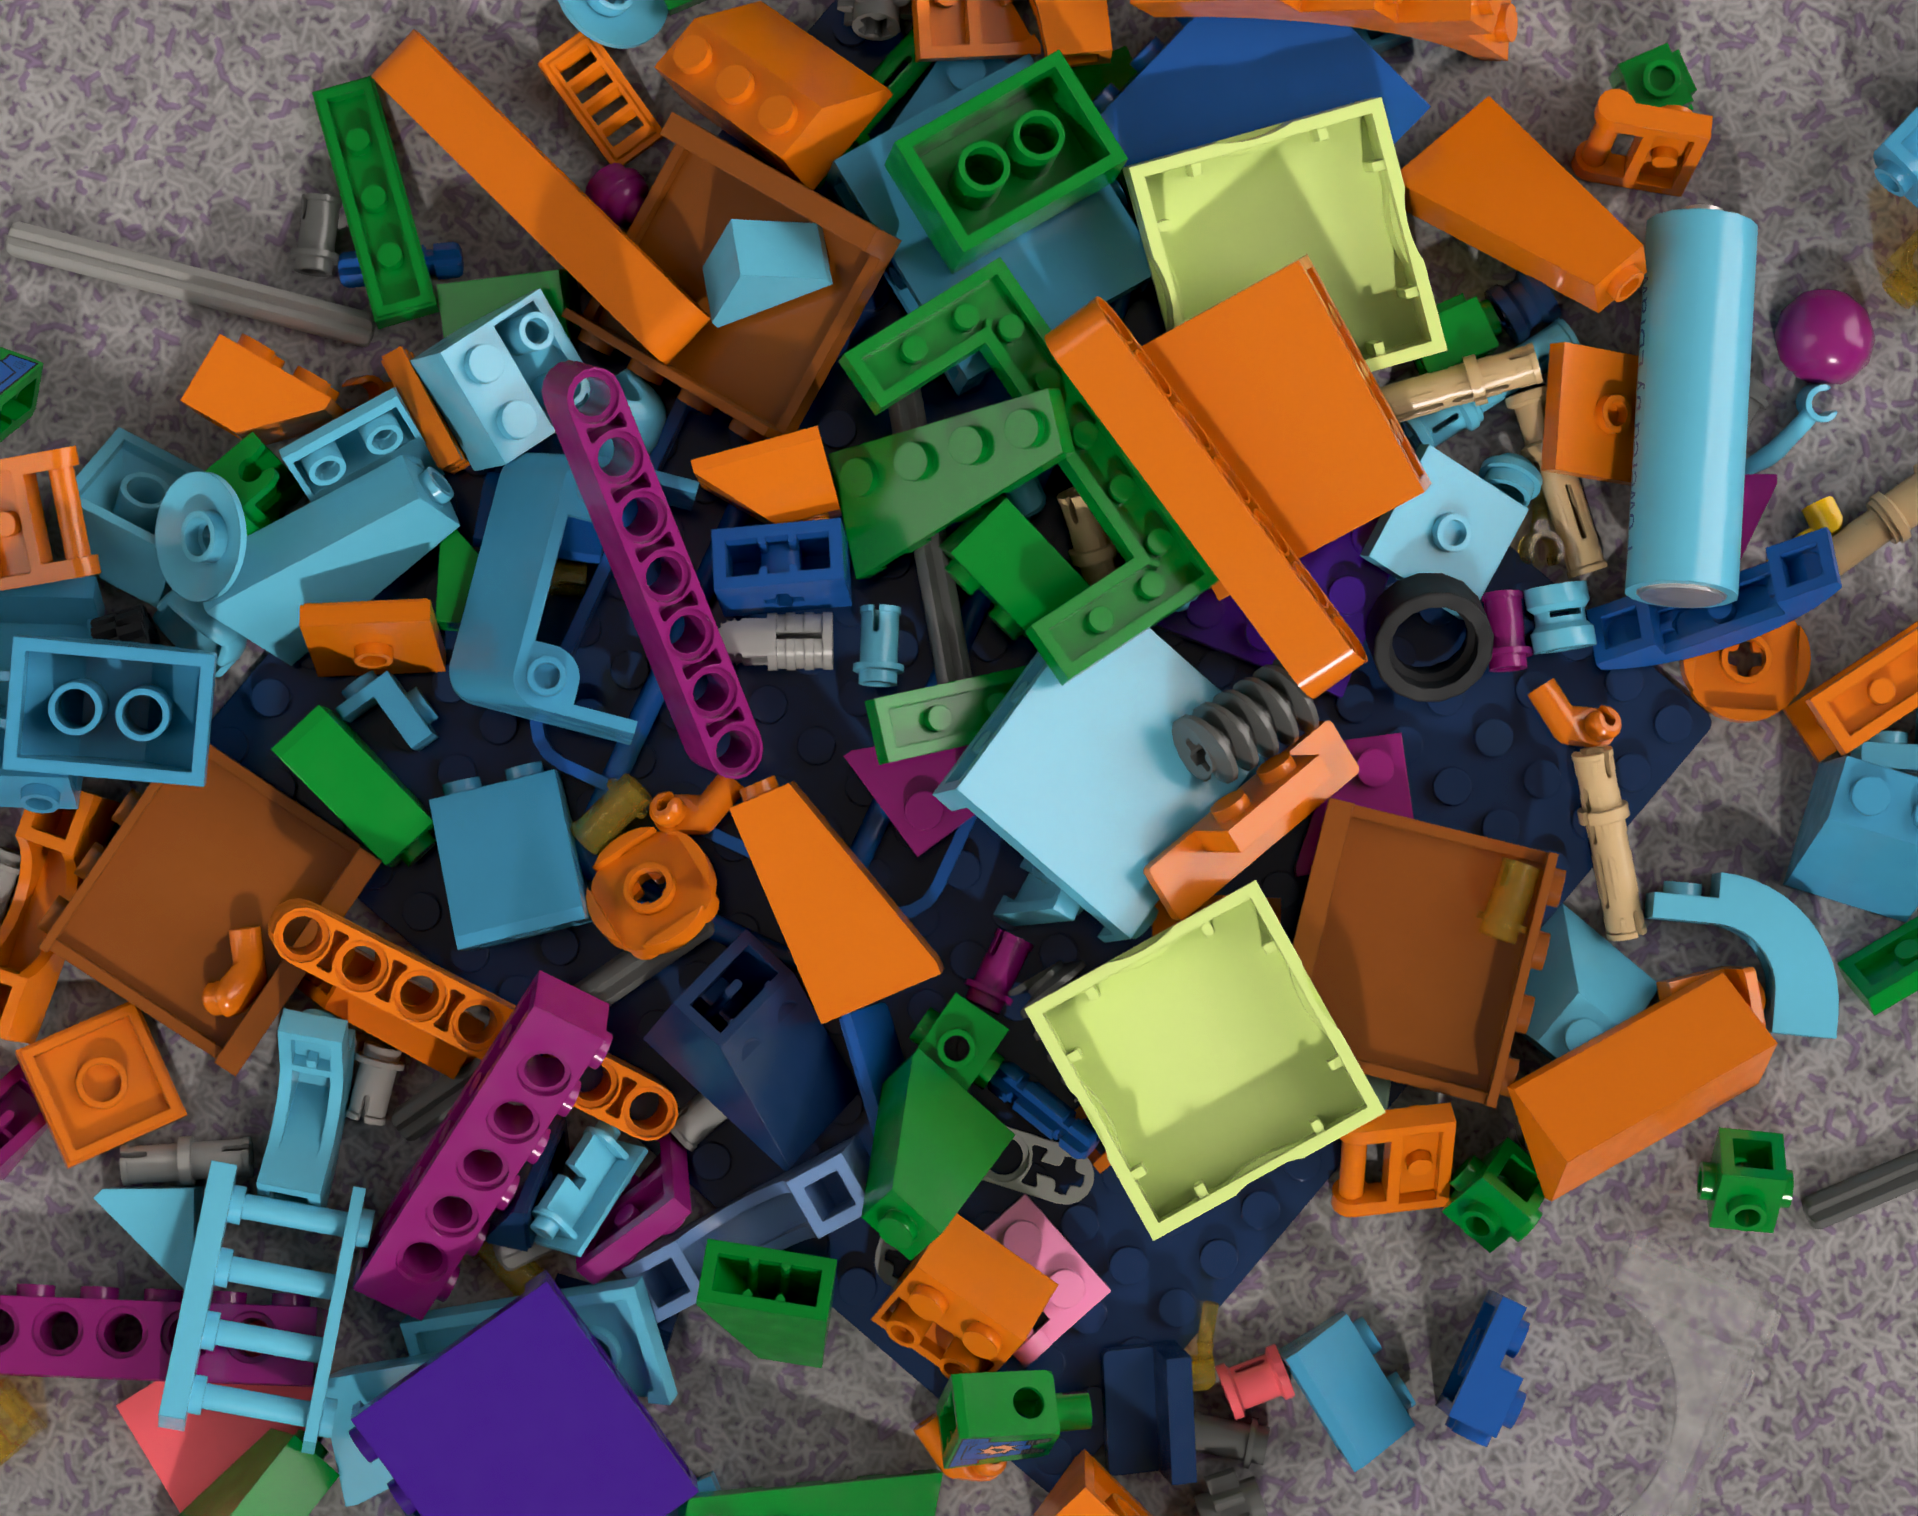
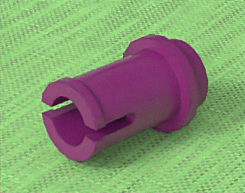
M1498 590L1484 593L1481 599L1494 634L1492 659L1488 664L1489 671L1512 672L1528 668L1527 657L1533 655L1532 647L1526 646L1522 607L1523 591Z
M996 928L993 940L974 979L967 978L964 983L970 987L965 999L998 1015L1004 1004L1011 1006L1013 999L1008 997L1007 992L1012 989L1029 952L1032 951L1034 946L1009 932Z

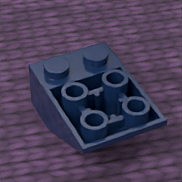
M747 929L672 1003L643 1038L785 1172L860 1092L823 1024L821 1025L816 1011L795 974Z

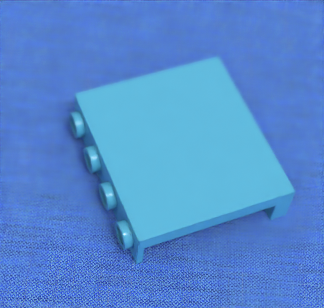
M1149 628L1063 686L1040 653L1037 652L932 795L951 811L968 808L1104 925L1105 927L1097 937L1104 943L1131 938L1136 939L1152 925L1159 912L1155 907L1159 897L1144 875V867L1211 812L1210 809L1215 802L1225 795L1236 791L1253 777L1258 767L1265 760L1258 754V766L1250 771L1241 769L1238 766V779L1229 784L1220 781L1212 773L1210 780L1203 781L1187 770L1173 742V722L1185 714L1192 715L1195 708L1205 702H1212L1214 696L1221 693V691Z

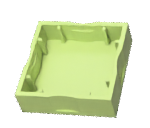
M1382 97L1364 99L1122 168L1166 332L1307 254L1371 372L1447 351L1426 265L1413 241L1408 226L1405 210V185Z
M1256 880L1024 1008L1067 1087L1077 1097L1105 1147L1107 1159L1153 1241L1236 1196L1247 1184L1286 1162L1305 1158L1386 1113Z

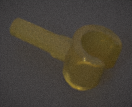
M1541 487L1539 495L1531 500L1532 520H1530V533L1521 539L1517 550L1520 559L1525 564H1534V547L1536 542L1541 539L1548 548L1546 557L1548 566H1554L1563 559L1565 548L1561 537L1555 532L1549 531L1547 503Z
M1203 1301L1196 1341L1198 1354L1190 1355L1192 1357L1193 1392L1208 1390L1216 1381L1213 1338L1219 1303L1214 1301Z

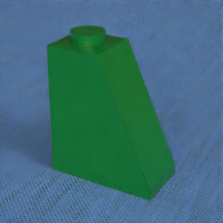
M319 704L271 749L386 866L395 868L403 861L408 867H411L437 843L436 839L431 835L434 831L431 812L337 712Z
M919 1048L891 1073L882 1084L861 1215L887 1244L896 1248L910 1261L943 1233L1015 1136L1010 1129Z
M707 1238L696 1305L758 1358L822 1368L833 1305L837 1259Z
M271 1428L178 1516H308L340 1475L324 1461L329 1452L319 1441L316 1443L314 1454L301 1452L305 1431L298 1429L295 1434H290Z

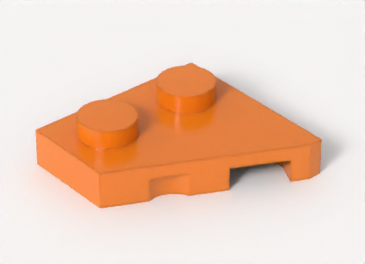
M911 0L915 62L1021 58L1028 53L1031 57H1036L1041 54V45L1035 34L1031 36L1012 3L1013 0Z

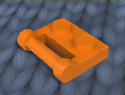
M1609 89L1600 96L1594 110L1596 122L1588 140L1581 142L1577 147L1571 161L1572 169L1580 179L1588 182L1681 197L1711 139L1713 116L1694 113L1689 108L1680 105L1656 107L1635 103L1633 97L1628 92L1621 89ZM1618 133L1635 136L1626 156L1612 154L1611 152Z
M76 445L0 459V591L102 573L98 554L91 555L74 470L75 465H80ZM48 471L65 560L53 561L36 476L37 472Z
M1451 1102L1385 1110L1386 1113L1339 1138L1342 1141L1339 1179L1332 1186L1331 1205L1334 1211L1345 1217H1361L1444 1207L1449 1200L1450 1194L1449 1182L1451 1181L1456 1132V1118ZM1384 1143L1381 1182L1367 1183L1365 1181L1367 1145Z

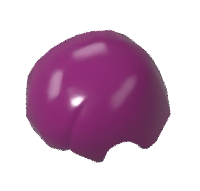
M1815 289L1801 293L1781 310L1774 333L1780 361L1787 370L1793 372L1795 377L1811 384L1841 385L1853 379L1869 364L1876 340L1868 311L1851 295L1836 289Z

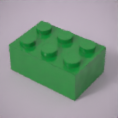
M1057 50L895 141L884 166L948 269L954 274L1113 183L1127 162L1128 157L1060 50Z

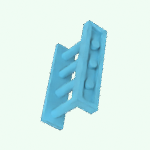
M211 1160L158 1414V1427L185 1431L188 1413L201 1415L202 1409L306 1427L301 1452L314 1454L318 1436L331 1438L338 1399L326 1397L354 1249L355 1246L368 1248L375 1210L363 1208L366 1188L353 1186L348 1212L247 1194V1187L235 1185L237 1165ZM241 1219L343 1237L336 1274L233 1256L234 1249L223 1247L227 1223L240 1225ZM228 1282L331 1300L324 1337L220 1319L221 1312L210 1311L214 1286L227 1288ZM215 1345L318 1363L311 1401L207 1383L208 1376L196 1374L201 1349L214 1351Z

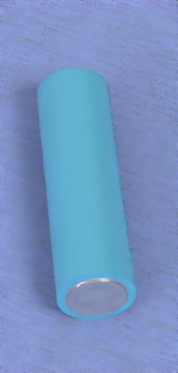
M1695 204L1685 206L1682 209L1659 213L1648 219L1646 224L1644 253L1647 273L1644 275L1642 287L1625 594L1633 600L1663 607L1711 608L1723 606L1737 601L1739 593L1758 225L1748 217L1724 211L1722 208L1713 205Z

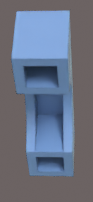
M857 1134L649 1244L638 1252L635 1259L628 1266L621 1270L626 1279L643 1276L656 1322L659 1323L696 1303L707 1238L784 1250L807 1239H819L861 1217L871 1157Z

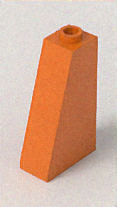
M1490 96L1486 97L1401 169L1405 185V210L1408 213L1523 274L1543 282L1548 287L1597 313H1600L1614 300L1622 302L1629 298L1644 280V275L1647 273L1644 245Z
M775 775L739 790L744 802L729 808L821 1025L940 975L945 968L938 954L795 781L779 786Z

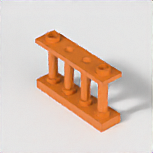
M1918 621L1782 709L1817 763L1837 750L1841 756L1849 753L1918 707Z

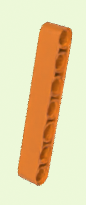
M413 29L371 74V77L628 332L663 364L668 365L709 322L710 316L417 30Z
M1096 296L1047 333L1044 339L1057 363L1300 689L1307 696L1315 699L1366 663L1368 657L1354 632L1113 308L1101 297Z
M302 898L289 899L279 904L270 916L268 923L269 937L279 955L287 962L480 1060L483 1059L516 1005L312 901ZM301 916L313 918L317 922L318 930L316 937L310 944L296 948L284 942L283 932L289 921ZM358 946L372 948L375 951L376 959L374 966L368 973L363 976L352 977L342 972V961L349 950ZM414 976H425L432 979L433 990L426 1002L417 1006H409L401 1002L400 992L408 979ZM475 1005L488 1007L490 1010V1020L483 1031L474 1035L463 1034L459 1031L458 1021L465 1009ZM607 1053L601 1063L603 1077L600 1084L589 1092H579L573 1107L641 1140H658L667 1135L675 1126L678 1117V1104L671 1091L652 1074ZM544 1054L542 1056L545 1058H555V1056L550 1054ZM645 1092L658 1094L659 1105L653 1116L640 1121L630 1118V1106L636 1096Z

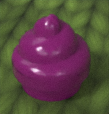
M612 163L600 169L590 179L585 189V194L619 227L631 226L649 193V187L644 177L636 169L625 168L620 163Z

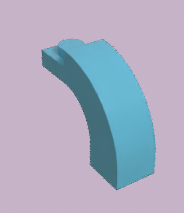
M1723 872L1712 874L1710 897L1701 896L1702 884L1664 881L1663 892L1646 893L1644 919L1721 927L1736 934L1751 947L1761 964L1765 977L1766 1004L1764 1016L1766 1029L1769 1033L1826 1039L1837 1038L1839 992L1833 961L1818 930L1809 918L1788 898L1756 880Z
M284 1008L277 1030L280 1062L277 1100L268 1143L256 1182L257 1195L326 1208L334 1179L345 1124V1114L351 1091L355 1055V1030L348 1029V1020L337 1019L334 1015L323 1010L307 1009L301 1012Z

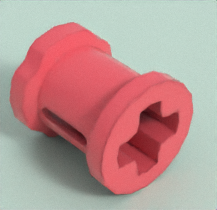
M1275 1344L1266 1347L1265 1354L1232 1367H1227L1224 1363L1214 1366L1235 1420L1244 1418L1246 1409L1282 1396L1285 1400L1295 1397L1289 1376Z

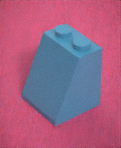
M1843 756L1819 763L1783 885L1906 923L1918 907V777L1851 756Z
M542 761L504 770L507 781L483 787L479 776L442 785L444 796L429 800L458 950L472 952L593 922L586 905L588 886L581 869L575 845V832L561 773L555 769L544 771Z

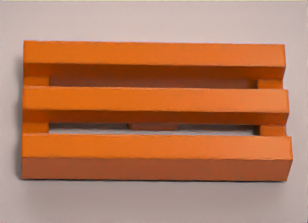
M399 346L383 355L381 363L424 438L437 467L448 473L456 474L470 466V463L412 366L410 360L415 357L414 353Z

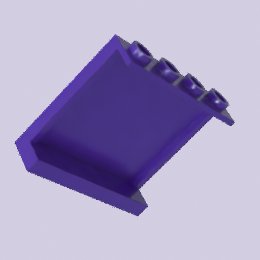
M546 1269L525 1284V1292L366 1405L360 1400L352 1407L351 1421L355 1426L349 1430L351 1439L368 1462L372 1463L379 1458L393 1477L387 1483V1486L396 1502L407 1515H411L417 1510L421 1516H666L699 1492L696 1476Z

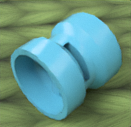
M1587 581L1556 583L1523 591L1526 610L1534 615L1535 630L1530 635L1533 654L1569 651L1597 644L1594 625L1586 620L1585 606L1590 600ZM1569 611V615L1550 618V614Z

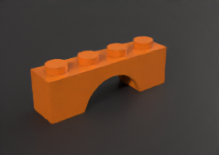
M81 789L79 809H58L52 813H35L24 809L15 834L21 855L19 879L8 913L0 926L1 1039L28 1044L36 1042L65 962L63 958L51 950L46 953L38 948L47 933L37 926L59 895L70 901L84 880L74 874V872L95 841L104 847L107 846L115 824L110 819L121 803Z

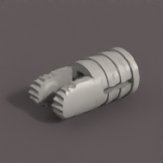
M777 612L767 613V618H742L740 621L734 618L733 621L727 620L724 624L720 623L721 627L718 630L731 662L736 665L739 663L744 665H768V671H778V669L815 670L819 668L833 670L832 612H823V614H814V612H804V614L786 612V614H777Z

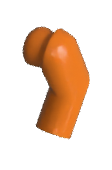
M718 774L701 795L673 794L671 791L658 793L650 802L649 814L658 830L667 834L677 835L674 831L676 830L687 835H705L718 825L729 811V808L741 797L739 790L744 787L735 779L725 778Z

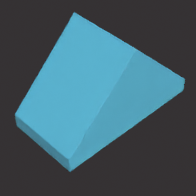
M731 219L702 267L711 320L717 328L833 284L823 228L816 223Z
M203 1186L110 1187L102 1189L94 1199L185 1289L203 1203Z

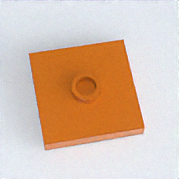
M1568 342L1550 344L1541 471L1631 486L1638 372L1637 355Z
M428 598L305 603L300 605L299 627L318 677L357 676L371 670L376 675L383 674L386 671L391 674L446 672V650L431 600H428Z
M130 1002L121 1004L15 1051L67 1169L187 1116V1112L143 1014L138 1007Z

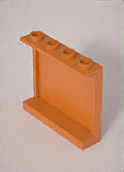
M1307 254L1141 346L1298 558L1315 551L1419 496L1431 485L1429 477ZM1220 581L1211 587L1219 601L1230 595Z

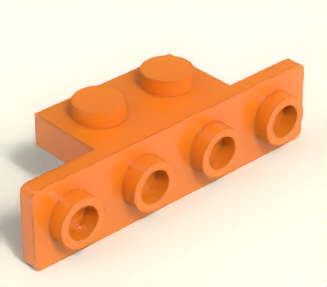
M1329 720L1319 721L1317 729L1310 733L1305 732L1298 738V741L1291 744L1283 752L1262 763L1253 777L1236 791L1225 795L1215 802L1210 809L1211 812L1144 867V875L1172 919H1186L1358 774L1359 766L1334 724Z

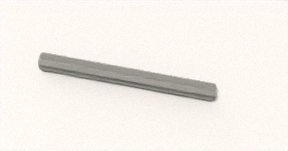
M19 221L12 224L6 240V251L16 258L360 347H368L370 345L376 328L374 316L371 312Z

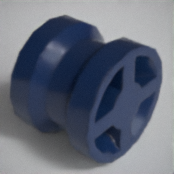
M1518 270L1515 273L1514 280L1507 285L1495 284L1484 292L1485 299H1488L1492 304L1500 324L1510 339L1516 344H1520L1529 338L1531 329L1540 322L1550 324L1562 316L1561 309L1550 288L1543 282Z

